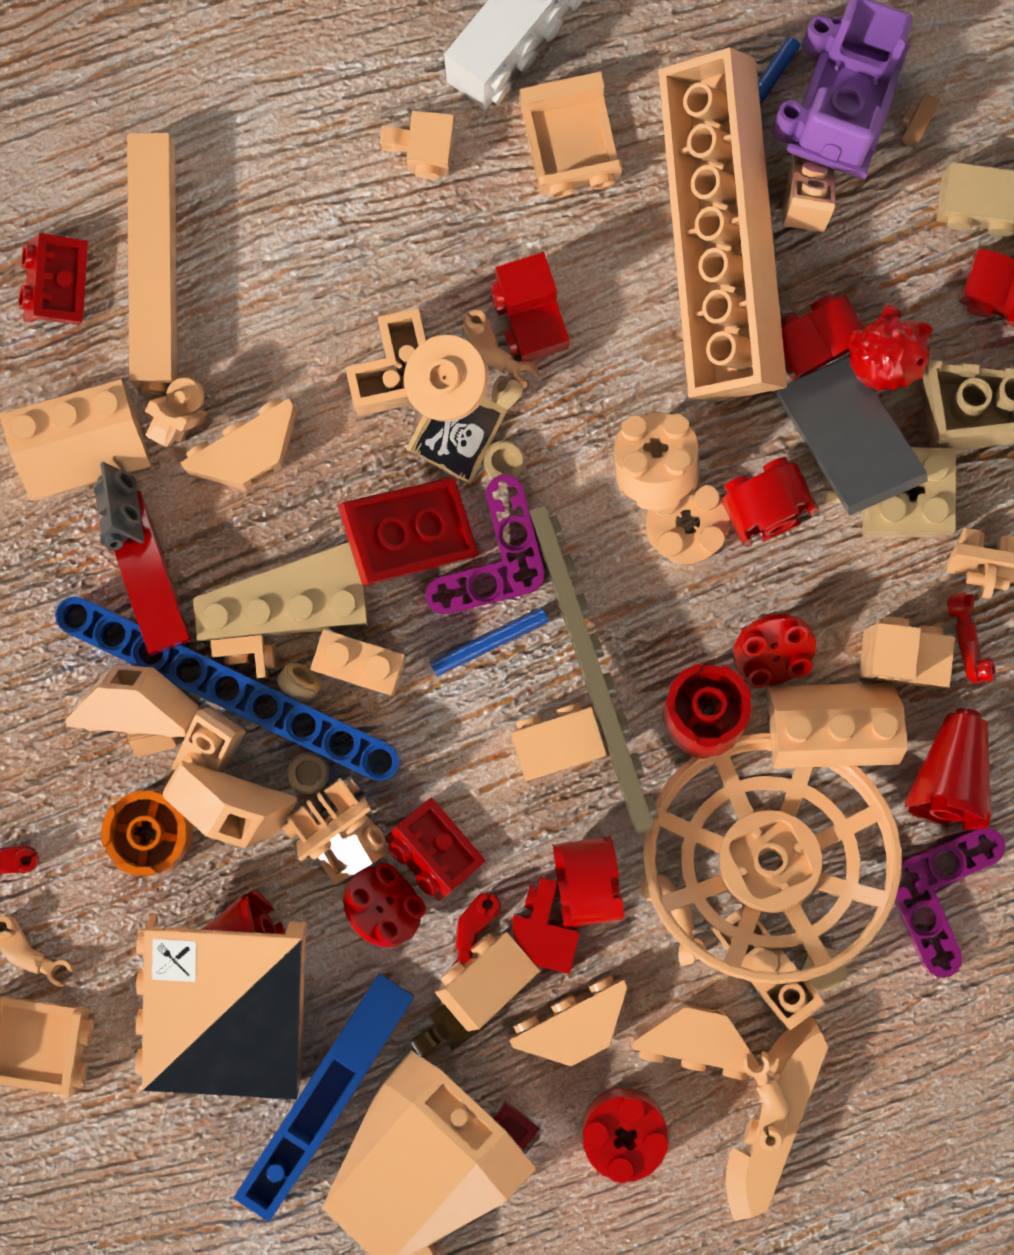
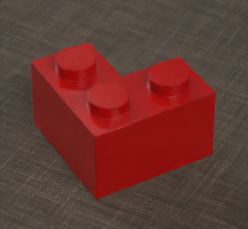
M544 251L495 267L496 281L490 282L492 289L490 293L497 315L505 314L510 328L503 331L510 354L518 353L521 362H530L569 349L570 340L557 304V289Z

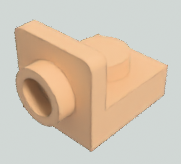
M262 635L211 640L212 657L224 659V666L249 664V656L255 655L258 679H270L269 669H276L274 645L267 644L266 637Z
M367 817V821L355 831L347 834L344 830L331 839L333 845L318 857L334 886L389 854L384 834L379 827L374 825L371 818Z

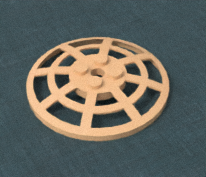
M770 733L742 735L732 749L719 756H711L707 759L695 758L693 756L676 770L661 789L655 801L659 817L652 819L654 828L652 831L646 832L644 836L643 865L646 885L654 908L668 931L687 951L703 963L727 975L752 982L782 984L806 981L830 973L851 961L871 943L885 924L896 900L901 879L902 850L897 825L887 802L878 788L858 766L829 767L846 779L869 806L847 819L828 797L807 785L813 767L795 768L791 779L759 776L739 780L730 757L742 752L772 751ZM714 764L724 787L704 801L693 815L691 821L688 822L667 812L672 800L684 785L703 769ZM771 790L786 792L780 811L763 810L754 812L746 793ZM802 799L809 801L820 809L831 820L833 826L814 834L804 822L796 818ZM730 800L738 821L732 825L725 837L702 828L711 814ZM875 823H878L886 852V881L883 890L858 884L860 877V855L854 834ZM660 827L684 838L681 852V868L686 888L665 895L662 894L656 868V847ZM840 841L844 845L847 860L845 880L821 873V850ZM696 844L719 854V876L700 883L697 882L694 869V849ZM765 852H774L781 858L782 866L776 871H767L760 866L758 862L759 856ZM814 889L839 896L829 913L817 923L811 925L800 904L812 894ZM728 891L739 903L745 906L738 926L730 924L719 916L706 899ZM851 901L877 907L872 920L861 935L842 952L830 958L818 937L826 933L840 920L849 908ZM694 904L698 912L711 926L732 939L725 960L710 954L694 942L676 922L671 911ZM761 912H785L795 933L767 936L754 934V930ZM802 944L814 964L801 970L785 972L754 971L741 967L749 945L757 948L780 949Z

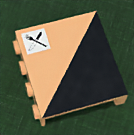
M151 914L145 929H139L137 936V954L144 955L143 969L138 970L136 980L137 995H143V1009H138L136 1017V1034L143 1035V1048H138L135 1063L136 1074H142V1091L297 1099L302 1081L306 922L289 921L285 934L159 928L158 914Z

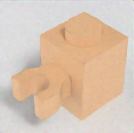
M412 111L410 130L382 125L380 134L381 151L407 152L408 171L415 172L417 177L438 179L439 175L449 176L455 128L454 115Z

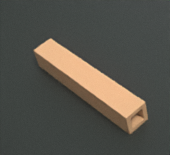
M169 133L127 134L129 381L136 389L141 388V393L160 395L165 394L166 388L178 379L175 144Z

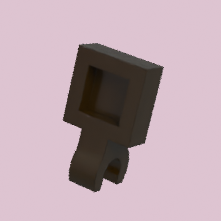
M443 1003L429 1013L435 1025L413 1038L411 1044L420 1057L444 1040L453 1050L488 1026L485 1023L480 1029L467 1031Z

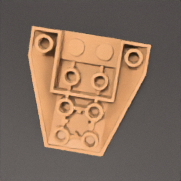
M411 1050L381 1081L322 1209L369 1255H413L506 1203L536 1170V1167L510 1135L443 1071Z

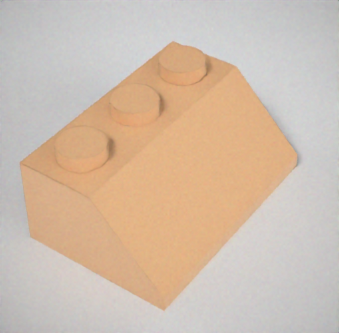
M121 379L0 414L11 458L31 501L95 484L97 479L102 476L100 463L103 461L128 473L152 467L130 388Z
M893 683L767 687L773 768L900 765L908 749L904 706Z

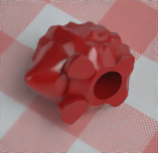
M888 305L873 324L867 325L864 330L857 329L853 331L848 341V347L850 351V367L854 371L856 379L861 381L868 389L875 388L877 391L906 387L913 380L922 378L925 368L929 364L930 348L927 343L933 331V328L928 323L916 320H901L902 313L896 306Z

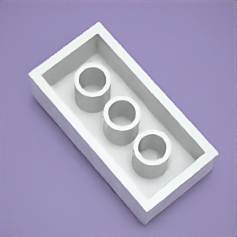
M488 0L444 53L447 82L484 111L492 102L499 104L512 86L509 82L518 70L524 73L531 66L537 56L535 49L543 39L550 41L557 34L563 24L561 17L569 8L577 9L583 0Z

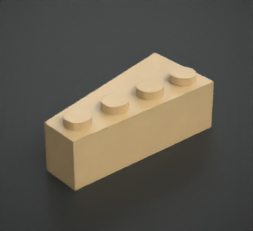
M929 359V364L919 381L930 448H956V451L1014 444V369L1006 368L1005 371L980 368V365L963 363L962 366L942 364L940 360Z
M349 542L193 598L197 640L204 644L211 643V640L257 635L273 637L322 632L323 629L331 631L370 627L366 586H362Z

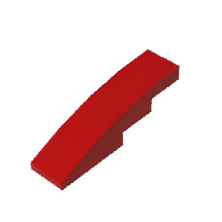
M138 490L137 495L144 542L141 544L128 538L123 542V546L118 550H114L148 654L152 656L189 642L191 638L178 605L180 602L167 569L169 566L142 492Z

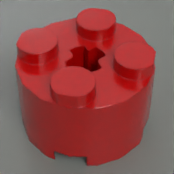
M786 456L768 462L763 466L764 472L751 479L747 475H742L724 485L727 493L721 502L742 545L745 547L751 546L753 544L752 538L760 535L763 542L778 537L801 525L798 516L808 511L810 516H814L820 510L798 464H789Z
M699 663L681 671L672 682L663 709L662 721L664 722L667 734L676 746L695 758L707 759L711 756H719L732 749L742 737L749 723L752 710L750 702L751 692L743 678L728 666H701L702 663ZM701 705L704 709L711 706L715 710L713 716L700 712Z
M611 836L553 844L555 872L561 899L564 928L624 920L622 897L619 898V871Z
M614 1087L600 1093L588 1106L582 1122L583 1149L590 1164L602 1176L611 1179L613 1182L622 1184L636 1182L651 1175L662 1164L667 1154L669 1142L665 1118L659 1105L643 1091L639 1092L632 1088L621 1089V1087ZM623 1127L626 1131L634 1129L635 1131L632 1132L633 1139L628 1142L624 1139L616 1140L618 1138L617 1129Z

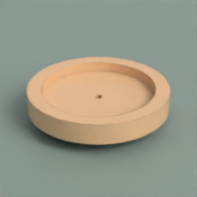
M453 335L435 336L420 344L410 356L404 372L405 391L411 404L421 414L441 422L457 421L474 412L483 401L489 385L488 366L482 353L472 343Z

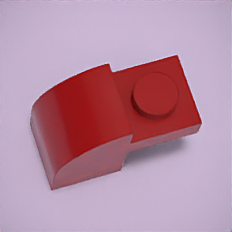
M540 876L538 885L530 883L524 908L532 910L530 917L513 913V936L515 942L534 964L570 974L580 931L547 922L557 880Z

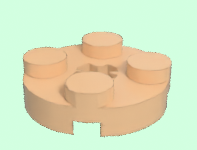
M697 482L695 490L691 489L688 495L679 500L680 504L676 507L659 511L648 509L645 529L648 540L655 550H658L668 560L681 565L701 563L718 551L724 543L730 526V518L721 502L722 498L719 496L718 491L710 485ZM688 511L692 517L698 518L699 527H693L694 533L685 534L684 527L676 526V517L681 519V512Z

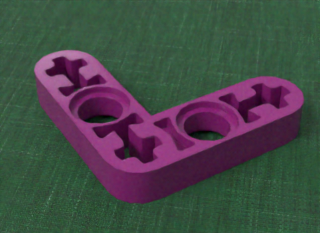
M510 475L496 476L488 483L486 488V500L502 561L433 579L426 590V601L434 612L451 614L529 594L536 591L542 585L544 568L524 490L520 481ZM506 481L508 487L516 488V495L511 496L510 501L513 510L519 506L522 507V516L510 515L498 521L496 512H505L502 500H494L492 492L499 490V482ZM511 522H520L527 530L526 540L519 546L508 545L503 538L504 527ZM532 547L533 556L526 555L525 560L528 568H536L537 575L531 577V585L524 586L521 580L515 581L513 578V574L519 572L517 558L509 562L507 553H519ZM489 573L495 577L497 588L492 595L482 597L474 592L472 583L478 574ZM466 577V589L472 599L471 602L463 603V594L452 597L450 599L451 605L448 607H443L441 601H433L432 594L438 592L439 584L446 583L448 589H456L461 587L457 579Z
M992 828L967 831L901 861V870L905 868L907 872H916L917 879L912 881L916 894L921 895L926 892L927 899L914 900L906 907L904 899H912V896L907 887L899 886L895 904L921 964L927 972L934 976L950 977L958 972L962 964L961 950L934 890L1001 860L1005 852V842L1001 834ZM980 835L984 839H992L994 846L989 848L990 856L986 857L984 853H975L968 856L967 858L972 862V865L967 867L966 857L957 845L963 842V849L969 850L979 845L978 837ZM947 850L954 854L957 865L954 872L949 875H942L936 870L934 861L937 854ZM923 906L931 908L935 913L934 925L925 931L917 929L913 923V914L918 908ZM943 931L944 938H936L941 950L950 951L952 955L946 959L947 967L945 969L938 964L932 965L931 959L936 957V951L930 942L923 946L921 939L934 937Z

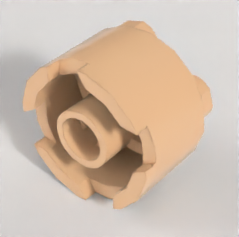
M653 412L639 416H629L622 422L621 430L616 435L613 449L615 476L619 491L637 501V506L642 509L659 511L676 507L680 504L679 500L688 495L691 489L695 490L699 477V445L695 432L689 426V421L681 414Z

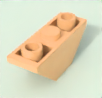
M792 154L783 205V226L824 233L835 207L834 169Z
M289 398L283 402L280 399L272 400L258 410L260 415L248 423L240 420L231 424L222 431L224 437L210 445L208 441H205L191 448L186 453L188 458L180 462L182 467L190 476L246 490L283 469L297 416V411Z
M114 664L80 699L67 717L66 725L67 727L85 728L89 731L109 730L121 731L127 734L164 735L169 738L186 737L200 706L154 667Z
M213 707L199 709L193 718L164 785L168 784L181 760L223 773L235 755L246 729Z
M183 760L180 761L163 790V798L206 837L247 848L279 833L282 828L281 825L287 820L286 816L290 815L297 804V797Z
M741 906L725 920L737 927L745 906ZM758 920L754 934L771 936ZM712 928L714 934L728 951L732 939L723 935L717 929ZM750 945L741 965L743 968L754 971L785 972L798 970L781 948H757ZM807 980L782 984L750 981L790 1031L824 1005L823 1000Z
M611 974L588 986L591 993L577 1000L572 994L552 1004L553 1013L539 1020L536 1014L519 1021L513 1025L516 1032L509 1035L512 1047L568 1066H573L609 1047L627 991L623 978L619 977L613 980Z
M681 1003L633 1035L630 1044L633 1050L639 1051L638 1057L644 1060L663 1063L665 1056L681 1059V1067L705 1072L706 1065L723 1068L722 1075L739 1080L748 1079V1074L743 1068V1057L746 1053L748 1064L751 1067H761L723 1011Z

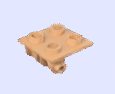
M351 776L344 780L340 777L324 789V792L336 806V811L321 792L316 794L330 814L327 818L323 817L311 800L306 802L320 823H316L304 805L286 816L287 822L281 825V827L290 839L296 835L299 836L300 839L296 841V847L300 862L308 856L312 859L318 858L333 845L331 842L333 837L343 830L349 834L367 821L368 818L365 814L371 810L368 799L364 792L357 797L354 795L360 788Z

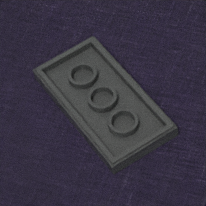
M850 356L787 383V388L776 390L779 401L849 516L928 482L926 470L874 389H868L861 381L856 379L855 373L850 367Z

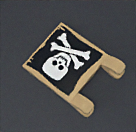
M499 376L493 385L492 399L484 397L478 408L467 417L452 422H441L423 415L406 450L462 481L471 484L507 410L520 398L523 392V385L514 379L510 380L505 376Z

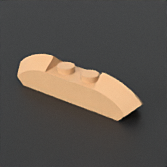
M812 1015L791 1031L787 1029L768 1053L769 1070L775 1072L773 1077H775L789 1107L785 1138L781 1147L778 1150L773 1148V1151H766L760 1146L756 1134L761 1114L760 1110L757 1120L751 1118L746 1127L743 1137V1143L748 1144L746 1150L733 1147L731 1149L726 1171V1190L734 1221L753 1218L769 1209L828 1049L826 1041ZM759 1095L758 1102L763 1104L762 1099Z

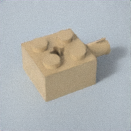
M911 447L927 472L928 482L911 489L916 491V497L909 501L908 494L900 493L864 509L862 537L947 538L955 533L956 448ZM825 477L824 491H827V493L824 494V504H842Z

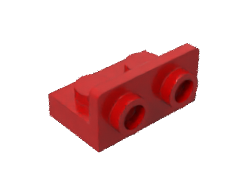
M38 233L29 241V244L24 245L21 267L22 269H27L26 285L21 286L18 299L19 309L24 310V322L33 323L37 319L75 325L83 322L88 251L87 240Z
M432 797L385 836L392 856L398 862L406 864L416 876V882L421 890L427 895L433 896L437 901H441L486 862L485 858Z

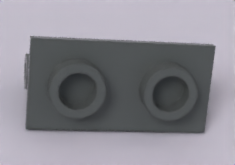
M103 461L100 463L102 476L97 479L93 487L96 494L98 514L104 516L99 520L101 529L100 540L109 550L120 549L123 546V542L128 538L142 544L144 536L135 477Z

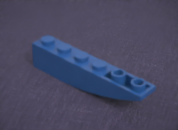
M381 973L378 974L233 1197L234 1200L267 1222L271 1221L415 996Z

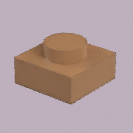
M925 93L918 105L910 103L900 123V126L906 128L900 142L914 149L916 148L940 99Z

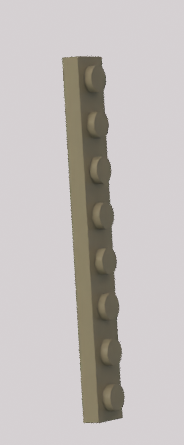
M546 505L529 510L534 533L636 836L652 831L654 828L652 819L659 817L651 793L643 795L638 779L645 777L638 753L630 754L624 738L631 737V732L624 712L618 714L615 712L611 698L618 695L611 673L602 674L598 658L604 657V653L597 633L589 635L584 619L591 617L585 596L583 593L575 594L571 580L577 578L573 560L570 554L562 555L558 541L564 539L557 515L549 517Z

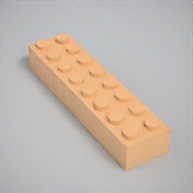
M729 47L658 70L689 398L710 402H719L787 388L756 58Z

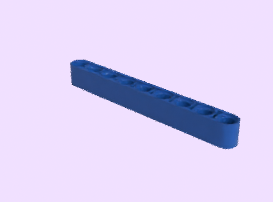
M76 596L64 599L57 606L55 612L56 623L65 633L134 666L154 667L174 685L370 779L377 781L389 780L399 771L401 764L400 756L395 748L182 645L163 651L161 660L156 664L149 665L144 659L146 645L138 624ZM76 607H85L87 611L86 622L79 628H73L69 621L70 613ZM115 624H121L125 629L124 640L117 646L109 645L106 636L108 630ZM189 660H197L201 665V675L196 681L187 683L181 674L182 667ZM227 678H234L239 684V693L231 701L223 700L219 694V686ZM264 696L274 697L278 706L275 715L269 719L259 717L256 709L258 701ZM310 714L316 723L315 731L312 735L302 738L296 734L294 723L298 716ZM339 732H348L354 739L352 751L344 756L337 755L332 749V739ZM377 750H386L392 757V766L384 774H376L372 771L369 764L371 755Z

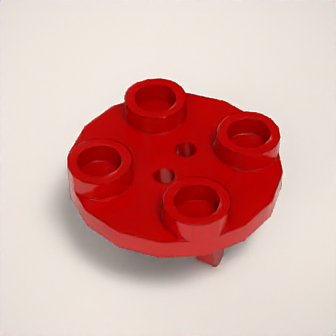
M785 613L767 615L753 621L749 626L740 628L741 633L734 643L733 660L739 674L747 679L751 687L763 688L767 685L781 684L793 678L805 677L812 670L813 664L811 661L815 656L816 639L810 625L800 617Z
M381 863L377 867H367L354 874L345 886L343 906L346 918L354 931L367 942L380 947H397L409 941L420 927L421 918L426 912L425 903L417 896L411 884L392 865Z

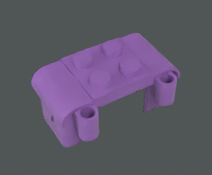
M849 0L842 18L834 16L831 21L828 17L819 15L811 19L802 41V50L808 56L818 60L802 106L795 101L782 103L772 126L773 136L778 141L788 144L787 153L863 180L866 179L868 168L898 83L902 65L911 45L907 41L913 24V17L909 12L875 0Z

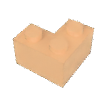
M419 308L377 317L386 358L345 367L354 409L358 417L412 405L405 391L404 372L414 350L426 341Z
M884 617L883 620H877L876 624L864 629L858 679L936 689L950 687L955 637L943 635L944 628L919 625L918 628L909 627V619Z

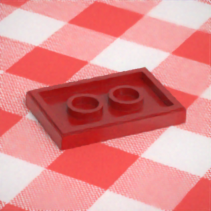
M455 477L345 501L338 505L362 586L470 560L479 556Z

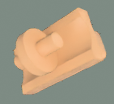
M189 377L178 378L169 385L166 396L150 400L145 412L154 416L145 435L165 447H170L174 441L183 442L190 429L203 425L209 413L204 410H198L204 400V391L201 385L195 379Z
M965 528L960 534L958 542L947 561L946 572L966 576V584L979 586V598L989 600L994 589L1007 591L1010 583L1014 584V536H1002L997 543L996 550L984 548L985 534L981 530Z

